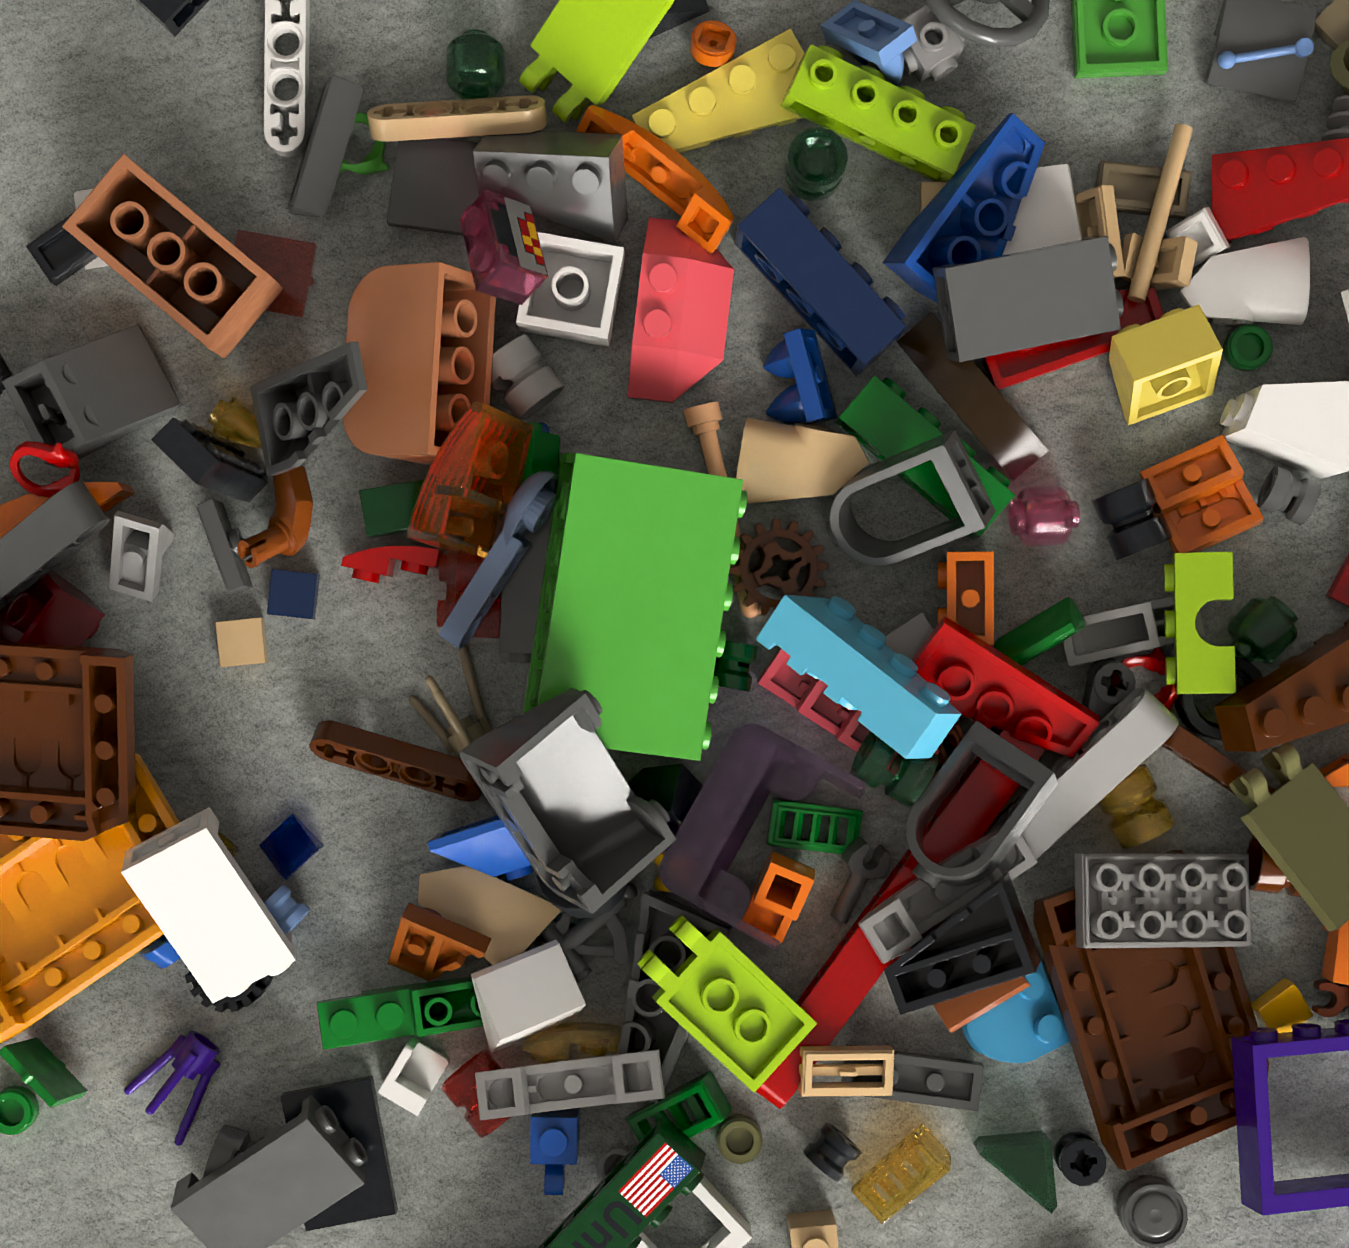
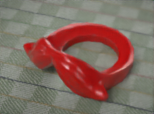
M25 441L15 448L10 458L9 467L13 477L25 490L37 496L51 498L61 489L78 482L80 479L78 455L74 451L64 448L60 442H57L55 445ZM25 455H32L57 467L69 468L70 474L59 479V481H53L47 485H39L30 481L23 474L20 468V459Z
M1157 647L1150 654L1134 655L1123 659L1121 662L1128 668L1140 666L1165 675V658L1167 656L1164 655L1161 647ZM1113 672L1111 677V684L1119 685L1121 678L1115 672ZM1166 685L1161 687L1160 692L1153 696L1171 711L1178 694H1175V685Z

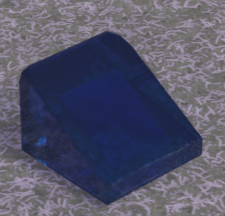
M294 813L259 844L285 880H288L324 847Z

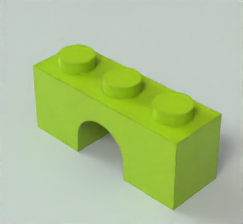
M1233 552L1174 553L1172 555V564H1164L1163 566L1164 592L1173 591V610H1165L1164 612L1165 638H1174V657L1165 658L1166 685H1175V694L1236 693L1235 646H1214L1208 644L1199 636L1195 625L1197 613L1204 604L1210 601L1234 599Z

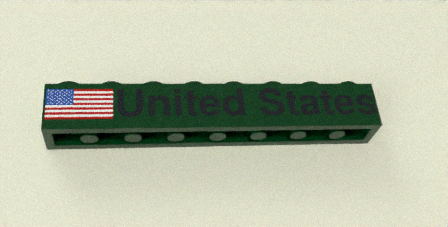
M663 1116L538 1248H637L642 1240L639 1236L649 1224L653 1228L658 1227L671 1212L673 1206L670 1203L680 1192L684 1196L689 1195L704 1177L701 1169L706 1153L668 1118Z

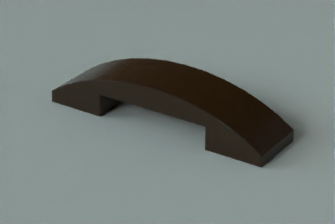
M932 312L897 341L937 392L1013 480L1049 451L973 360L956 362L947 359L941 322Z

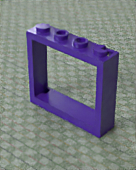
M1349 1019L1334 1021L1335 1028L1321 1029V1026L1318 1024L1300 1023L1292 1025V1032L1278 1033L1275 1028L1258 1027L1257 1031H1250V1036L1231 1037L1241 1204L1262 1216L1349 1206V1173L1274 1181L1266 1059L1349 1050Z

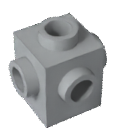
M928 5L902 19V21L913 25L917 41L903 51L904 70L906 73L910 74L913 72L920 83L930 76H933L935 81L939 80L958 67L957 60L965 47L962 43L965 41V38L940 22Z

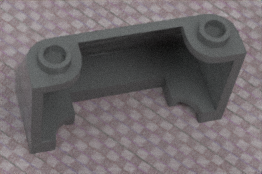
M570 688L475 739L459 755L465 767L541 880L560 897L593 914L677 839L667 825L670 817L666 810L653 799L647 802L635 796L595 731L602 725L599 715L603 710L600 703L587 690L579 691Z

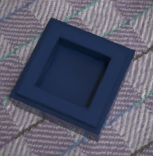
M272 569L267 614L315 620L320 574Z

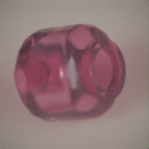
M1061 486L1026 487L1018 493L1016 499L1010 501L1008 509L1010 531L1013 536H1018L1023 544L1030 547L1063 544L1069 539L1072 528L1079 526V505L1077 501H1071L1067 491Z

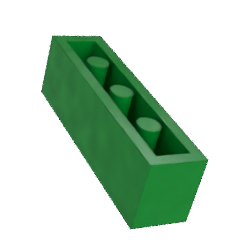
M875 375L835 422L849 435L856 436L859 443L880 461L943 434L938 429L941 425L940 421L932 413L923 407L916 411L903 400L906 393L899 385L887 377L881 381ZM960 439L996 510L986 528L968 534L974 540L984 533L1013 499L1015 494L1008 489L1011 482L992 466L985 470L973 459L976 455L975 451ZM932 460L896 474L949 520L959 516Z

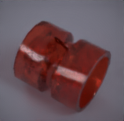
M483 1049L469 1059L439 1087L456 1108H466L464 1119L480 1138L487 1136L510 1118L480 1120L475 1073L502 1069L487 1049Z

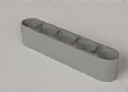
M1139 687L1113 708L1100 721L1098 727L1072 758L1063 755L1049 768L1054 772L1058 785L1021 834L1035 859L1039 858L1157 750L1176 730L1179 719L1146 688ZM1027 790L995 818L982 837L1003 827L1027 794Z

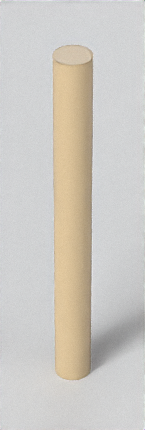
M1176 124L1173 130L1127 299L1133 302L1144 303L1147 297L1193 128L1186 124Z

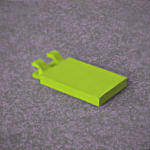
M559 0L530 45L539 56L524 70L519 78V82L531 93H534L537 88L545 91L558 71L573 85L558 99L552 108V112L564 123H567L570 118H573L575 121L578 120L590 101L596 106L606 102L675 0Z
M680 915L670 925L669 929L693 951L683 964L673 972L650 949L636 963L660 986V989L652 996L654 1001L755 1093L816 1026L817 1022L717 928L705 937L685 917Z

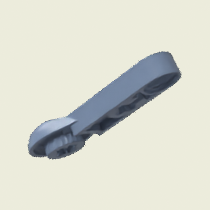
M540 471L530 475L509 502L501 534L441 628L439 636L459 650L473 637L532 544L524 538L528 531L535 533L539 530L554 509L558 499L557 495L553 493L558 481L557 474L551 471Z

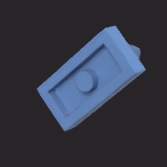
M853 0L821 25L826 41L849 51L863 65H867L870 61L875 63L895 86L899 85L904 70L903 51L917 41L913 25L856 0Z

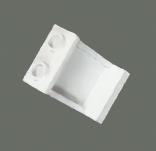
M208 807L126 850L121 873L211 1002L215 1003L226 996L235 997L249 988L251 983L268 974L275 976L285 971L296 960L297 939L292 932L284 934L218 836L219 820L211 808Z

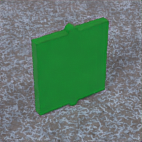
M37 1037L5 1045L0 1050V1055L21 1076V1080L28 1084L50 1108L81 1098L88 1091L66 1068V1065L59 1061Z

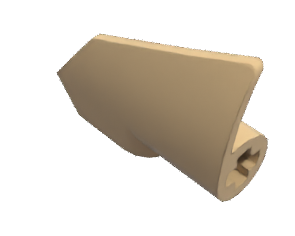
M747 417L736 479L743 480L742 490L747 492V504L827 496L835 494L869 464V460L856 436L836 433L833 429L817 425L795 423V426Z
M466 865L423 873L419 876L418 905L421 908L433 909L443 918L492 938L484 955V958L492 965L526 952L533 941L561 912L550 901Z

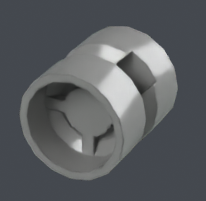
M526 334L504 345L492 357L491 387L494 391H504L503 402L518 422L538 412L565 388V385L550 365L541 366L539 364L542 356Z

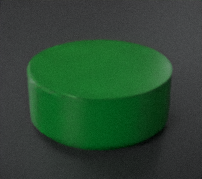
M1254 324L1242 325L1233 330L1226 337L1223 345L1224 357L1228 364L1234 369L1243 372L1253 371L1266 364L1273 351V343L1269 333L1264 328Z
M10 1086L0 1092V1132L7 1135H15L25 1131L37 1119L39 1104L36 1096L29 1089L22 1086Z

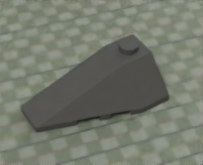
M358 341L346 343L250 386L267 476H276L300 467L368 390Z

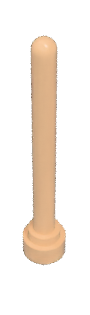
M719 402L705 403L683 410L687 428H692L694 436H699L708 474L727 477L716 432L720 430L719 421L723 420ZM737 519L735 536L739 537L741 532ZM740 541V550H743L744 545ZM737 560L735 565L730 564V568L738 566L739 560ZM732 575L734 584L740 582L738 575ZM744 590L738 591L737 597L741 613L746 618H754L758 614V603L755 602L745 607L742 603L747 593Z

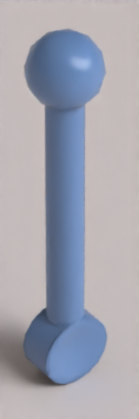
M1301 38L1294 45L1237 54L1231 51H1223L1219 54L1217 62L1221 68L1229 69L1235 63L1290 54L1304 58L1313 52L1314 43L1309 38Z

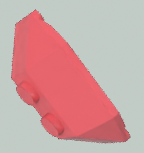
M652 217L648 219L632 339L628 398L673 403L723 362L734 269L717 249L714 253L710 254L677 228L678 220Z

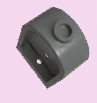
M954 429L863 468L847 482L834 499L830 510V521L826 524V530L831 542L836 547L840 546L847 555L856 561L871 566H887L986 528L996 510ZM932 460L959 516L896 541H884L867 534L854 518L851 507L853 493Z
M976 720L909 813L906 824V838L909 849L918 862L912 873L933 889L940 882L952 886H967L987 878L999 866L1058 785L1054 772ZM975 756H977L1025 788L1028 792L978 859L961 867H944L926 857L923 849V832L931 816Z

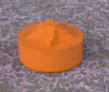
M715 20L701 22L692 31L690 53L702 65L709 67L723 66L733 58L737 42L736 35L723 22Z

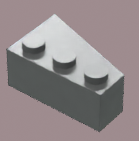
M535 131L520 134L483 136L473 150L479 195L504 204V197L529 205L534 215L615 244L628 220L622 134Z

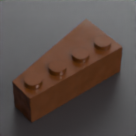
M1349 620L1344 622V626L1334 633L1325 634L1313 642L1314 645L1298 656H1291L1280 663L1279 668L1267 676L1255 679L1214 706L1225 751L1258 752L1349 723Z

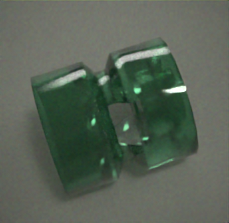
M822 127L808 128L795 137L791 142L784 169L786 183L795 195L808 201H818L831 196L840 186L848 161L847 147L842 138L832 130Z
M870 731L857 751L850 774L872 788L883 785L885 795L906 807H910L927 788L935 772L938 755L934 753L931 758L905 759ZM893 755H895L896 757L894 758L893 762L891 763L889 769L886 770V768H887V766L889 765V763H890V761H891Z

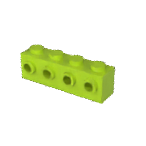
M810 44L800 60L780 105L935 182H947L955 175L976 127L975 124L965 120L966 116L961 111L949 106H942L940 108L926 101L924 94L917 89L909 86H901L899 88L885 81L884 75L878 70L868 66H860L858 68L844 61L843 55L840 52L824 45L816 47Z

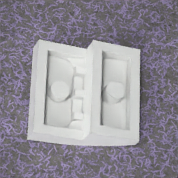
M1068 164L1036 168L1029 192L1026 197L1022 198L1013 223L1016 229L1012 241H1007L1003 255L1083 239Z

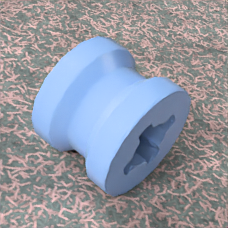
M285 884L264 902L284 934L291 932L311 910L305 903H297L291 897V890Z

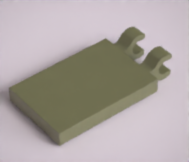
M1286 742L1261 758L1265 767L1282 784L1272 793L1268 791L1266 778L1256 767H1253L1247 773H1242L1229 783V786L1235 795L1249 808V811L1240 817L1326 929L1331 932L1339 929L1349 920V807L1313 762L1303 768L1301 767L1298 752L1289 742Z

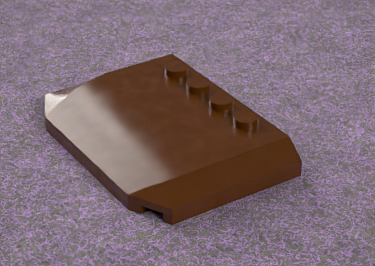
M0 641V834L85 841L136 817L133 654L111 648Z
M1171 850V851L1166 852V853H1163V854H1185V853H1184L1182 850ZM1075 886L1035 900L1034 926L1101 1142L1117 1168L1128 1171L1236 1126L1231 1037L1250 1036V1031H1257L1258 1024L1234 947L1076 948ZM1266 1058V1059H1267V1076H1268L1269 1060H1268V1058Z

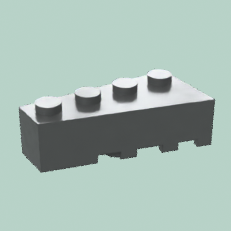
M648 890L642 893L638 932L636 933L635 954L631 979L629 980L625 1020L622 1026L618 1054L659 1050L665 1092L689 1032L654 1001L652 996L660 989V986L636 962L650 949L673 972L683 964L693 951L669 929L670 925L680 915L685 917L705 937L717 928L728 938L733 925L652 890ZM654 1099V1100H649V1101L654 1102V1103L657 1104V1102H658L660 1099Z

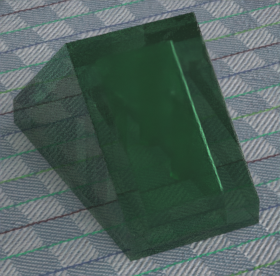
M1043 1130L979 1136L974 1141L975 1148L984 1159L1051 1214L1057 1208L1052 1147L1050 1139Z

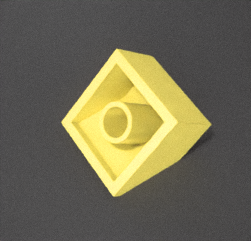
M1199 304L1185 310L1182 308L1173 309L1165 313L1160 319L1144 325H1129L1112 336L1109 362L1124 419L1128 426L1213 395L1223 349Z

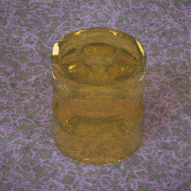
M1146 764L1139 765L1098 803L1103 813L1113 816L1110 827L1120 847L1123 849L1152 840L1168 831L1176 823L1165 800L1155 798L1154 793L1158 786Z

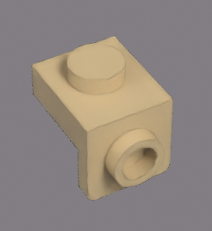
M1136 233L1125 235L1122 248L1125 276L1120 278L1129 283L1132 281L1144 238ZM1187 236L1162 239L1149 288L1154 287L1155 290L1189 286L1198 242Z

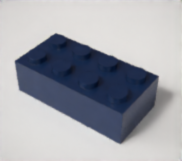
M778 188L737 225L735 245L857 377L897 341L907 327L901 321L905 315L891 298L886 296L881 299L870 287L873 283L872 278L860 264L854 262L850 265L838 252L842 248L839 241L825 227L818 230L807 218L810 215V211L803 201L794 193L787 196Z

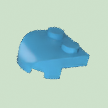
M1041 962L1035 973L1026 975L1031 986L962 1027L966 1040L977 1053L984 1054L999 1062L1025 1063L1033 1061L1070 1042L1063 1016Z

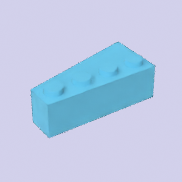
M784 595L756 640L768 650L772 649L773 646H779L791 656L786 664L798 674L804 675L806 672L827 684L828 686L823 693L836 704H840L850 710L861 711L857 721L905 759L931 758L961 716V713L949 703L951 699L949 694L936 684L926 682L917 673L918 666L908 657L895 653L885 644L887 641L885 635L873 626L862 623L854 615L856 613L855 608L846 600L837 596L819 598Z

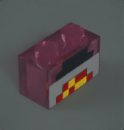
M484 190L475 202L465 209L460 218V227L463 232L475 290L522 305L548 277L531 205Z

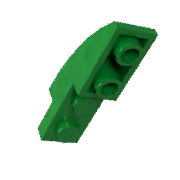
M472 977L361 991V994L316 1001L323 1050L415 1034L417 1037L483 1026Z

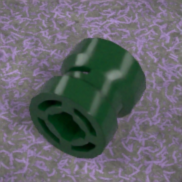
M731 641L725 642L724 652L721 657H716L714 675L718 676L720 687L750 692L752 677L749 674V667L756 660L757 646Z

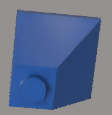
M498 815L437 834L427 842L431 852L493 877L505 873L507 881L533 873L531 864Z

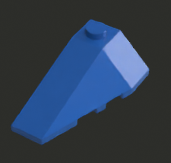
M1009 113L908 226L882 263L915 291L938 303L932 267L962 264L1002 256L1007 241H1012L1016 229L1013 223L1022 198L1026 197L1029 192L1045 142L1016 115Z

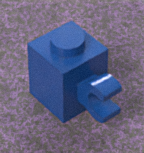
M580 1108L532 1113L530 1164H545L544 1195H563L565 1165H577L580 1140Z

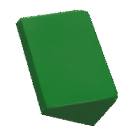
M1066 597L997 639L994 648L1023 666L1086 628L1085 625L1087 623L1073 599Z

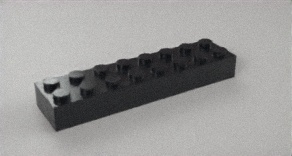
M173 417L151 439L196 484L249 503L269 483L263 477L266 472L254 461L246 460L243 457L246 453L235 442L224 439L222 436H218L208 429L205 430L201 426L198 427L194 422L191 423L187 419L182 422Z

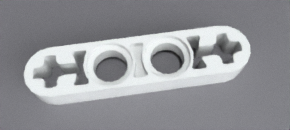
M265 0L264 136L272 150L283 157H294L303 152L309 136L310 0L291 1L290 16L294 22L285 20V10L280 1ZM292 33L299 37L298 49L291 55H280L275 49L276 40L282 34ZM284 78L295 79L299 84L297 95L288 101L280 100L275 96V86ZM276 109L289 113L290 127L294 132H297V136L289 138L288 145H283L279 137L275 136L276 133L283 132L284 117L280 112L274 113ZM299 110V114L291 113Z

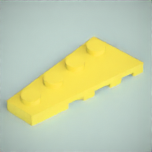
M790 28L631 115L632 121L657 136L678 153L710 145V142L749 135L752 134V131L774 125L779 127L794 123L797 119L803 117L780 105L804 55V51Z

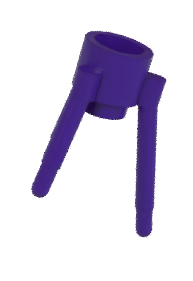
M191 1030L186 1037L180 1034L166 1052L124 1088V1093L127 1095L132 1094L175 1057L171 1064L175 1070L145 1109L148 1115H152L183 1076L194 1080L198 1074L201 1075L174 1140V1143L180 1146L183 1144L211 1077L221 1065L215 1059L220 1050L212 1041L196 1031Z

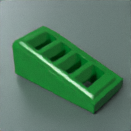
M772 798L766 844L791 849L843 854L846 847L859 838L863 811ZM786 811L795 812L791 837L783 836ZM804 813L812 814L809 839L801 838ZM822 815L830 816L827 842L818 841ZM839 817L848 818L845 844L836 843Z
M708 1071L667 1093L665 1098L660 1099L657 1104L651 1102L626 1117V1120L637 1140L640 1141L652 1129L647 1118L653 1116L657 1123L663 1116L668 1118L664 1109L669 1108L679 1129L690 1138L725 1121L732 1108L711 1071ZM686 1100L696 1118L694 1121L690 1120L680 1101Z

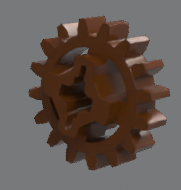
M772 519L769 531H766L761 523L753 525L756 535L754 538L745 533L739 536L741 543L745 547L739 551L738 566L731 567L729 570V574L738 575L740 582L733 586V592L744 590L747 593L742 603L745 607L755 602L759 603L758 615L765 616L770 607H773L775 610L781 601L762 595L756 590L758 587L767 585L775 588L778 595L783 598L784 595L816 597L811 592L813 587L822 588L826 586V582L817 577L818 571L829 568L828 563L818 562L816 557L824 550V546L811 547L809 541L814 533L809 530L801 535L797 534L798 522L791 521L786 530H784L779 519ZM774 538L789 540L800 549L794 552L781 549ZM758 547L757 551L760 559L756 570L748 573L750 556L754 549ZM772 557L777 562L795 559V562L788 565V568L782 572L783 580L779 576L760 578V575L768 572L767 569L773 566ZM807 565L806 579L799 589L796 579L800 568Z

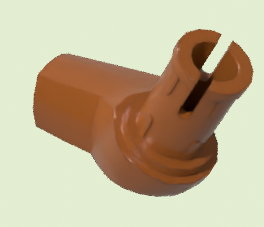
M300 466L273 476L276 506L269 519L268 529L247 539H242L237 544L241 560L252 555V558L244 563L249 568H254L280 553L293 556L306 544L311 524L313 499L305 467Z

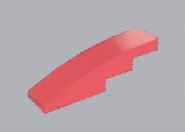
M779 647L757 679L758 684L794 706L799 713L835 735L837 740L910 787L915 788L940 750L937 748L931 758L905 759L857 721L861 711L850 710L840 704H836L823 693L828 686L827 684L806 672L804 675H800L786 663L791 656Z

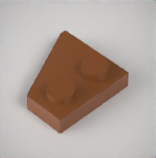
M408 903L402 915L387 964L424 980L431 981L442 976L444 971H453L462 967L466 957L472 954L478 959L484 957L492 938L443 918L433 909L420 908Z

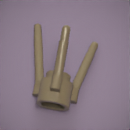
M466 645L462 649H458L477 721L474 722L471 715L459 720L444 693L430 675L425 677V683L450 726L445 729L415 695L409 697L410 704L442 740L448 753L454 752L458 758H461L459 754L475 739L493 730L484 711Z

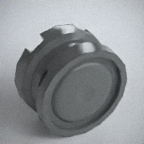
M1139 1175L1138 1179L1130 1183L1127 1181L1120 1189L1116 1200L1117 1217L1123 1228L1140 1245L1149 1248H1165L1175 1243L1184 1233L1188 1222L1187 1207L1181 1195L1163 1178L1154 1175Z

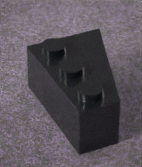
M1009 873L1004 874L925 934L923 939L896 956L884 969L900 1015L1036 972L1041 959Z

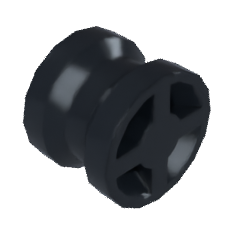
M828 1122L821 1128V1137L817 1142L809 1143L803 1150L806 1157L818 1169L836 1182L843 1177L845 1165L849 1161L857 1160L862 1154L861 1150L845 1134Z
M1070 1132L1062 1136L1056 1143L1054 1160L1059 1170L1071 1183L1078 1186H1090L1098 1182L1104 1175L1106 1157L1103 1150L1089 1135L1082 1132ZM1087 1157H1091L1090 1159H1088L1087 1163L1085 1164V1168H1084L1083 1163L1086 1161V1158H1087Z

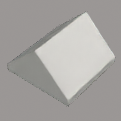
M557 940L471 974L488 1047L492 1053L576 1018L586 1005Z

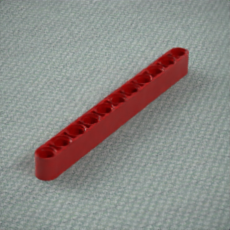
M996 728L994 733L1036 761L1039 760L1046 750L1040 746L1015 738L1014 733L1000 728ZM977 756L975 757L977 762L966 769L925 826L923 849L926 857L936 864L982 838L1020 786ZM909 848L796 1001V1004L817 1024L756 1091L777 1108L781 1109L798 1089L799 1082H801L799 1074V1064L802 1062L800 1046H829L881 976L884 969L892 961L891 959L885 964L881 963L858 922L880 903L916 878L912 871L918 862Z

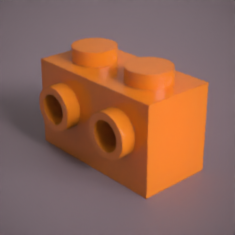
M994 551L947 552V562H938V589H947V607H938V624L946 616L987 644L994 645Z

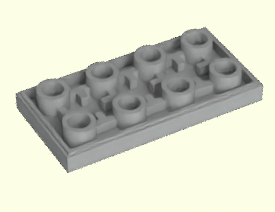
M1075 853L1076 948L1251 947L1249 854Z

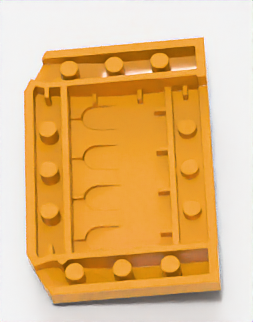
M135 753L136 817L129 822L106 830L85 841L0 834V1043L13 1038L164 935L121 873L126 850L180 823L140 754Z

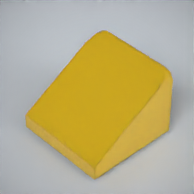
M1286 978L1280 980L1251 1002L1253 1012L1264 1027L1275 1028L1278 1033L1292 1032V1025L1304 1023L1314 1015L1296 985Z

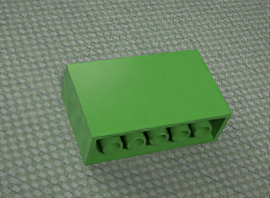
M579 453L561 454L555 490L558 499L552 511L522 714L570 688L579 691L587 690L597 699L603 710L599 715L602 725L595 732L606 749L701 760L702 749L707 750L711 740V723L707 722L709 703L713 704L718 694L719 680L718 676L714 675L716 657L722 656L726 642L725 630L721 629L723 611L729 610L733 596L732 583H728L730 564H736L740 551V539L735 536L737 518L744 516L747 505V492L742 490V479Z

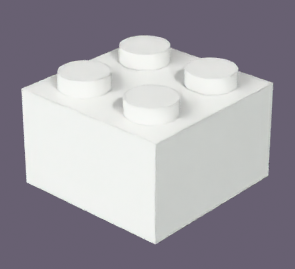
M537 232L547 275L525 269L516 318L519 330L609 347L625 264L624 247Z

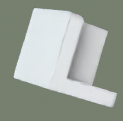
M411 1036L378 1093L418 1116L447 1067L449 1058Z

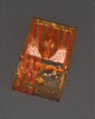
M474 402L458 420L434 458L417 497L406 537L458 555L485 559L493 545L499 514L506 515L509 502L521 486L533 425L483 402Z

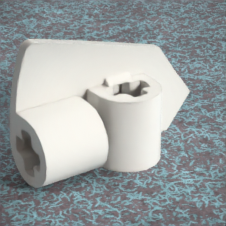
M1301 237L1211 256L1191 278L1190 285L1183 287L1179 293L1189 308L1199 304L1206 318H1212V322L1215 324L1242 326L1254 324V322L1302 325L1307 316L1309 306V241L1307 238Z

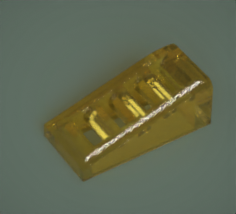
M921 1124L852 1186L851 1191L876 1219L883 1224L951 1171V1155L929 1130ZM917 1151H920L930 1163L927 1164ZM906 1160L918 1172L915 1177L902 1165ZM890 1172L904 1185L901 1190L887 1176ZM876 1183L891 1197L887 1203L872 1188Z

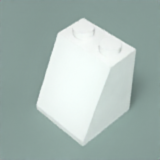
M1349 381L1264 384L1237 396L1236 400L1230 399L1225 406L1220 424L1225 426L1222 434L1226 441L1320 479L1349 471Z

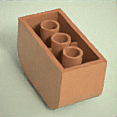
M124 153L62 226L197 340L223 359L230 354L284 289L267 272Z
M441 262L382 266L369 272L359 282L349 304L345 343L357 341L359 343L368 390L342 418L345 432L355 447L362 452L372 455L435 466L438 458L443 457L440 455L449 439L471 410H474L476 412L469 418L453 440L439 466L445 464L455 444L479 413L483 415L472 426L453 457L450 458L451 461L448 465H453L455 460H459L457 465H461L463 461L467 462L466 465L475 463L474 465H486V460L484 463H480V461L487 452V445L477 461L473 462L472 460L487 439L488 431L471 454L469 460L464 459L483 430L489 425V419L477 432L461 459L456 458L476 427L486 416L489 417L497 280Z

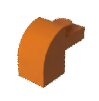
M771 851L757 877L756 886L741 917L738 931L780 948L792 920L797 921L814 883L815 868Z

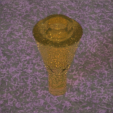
M235 396L229 402L221 398L207 421L214 426L211 432L222 436L224 439L262 449L256 417Z

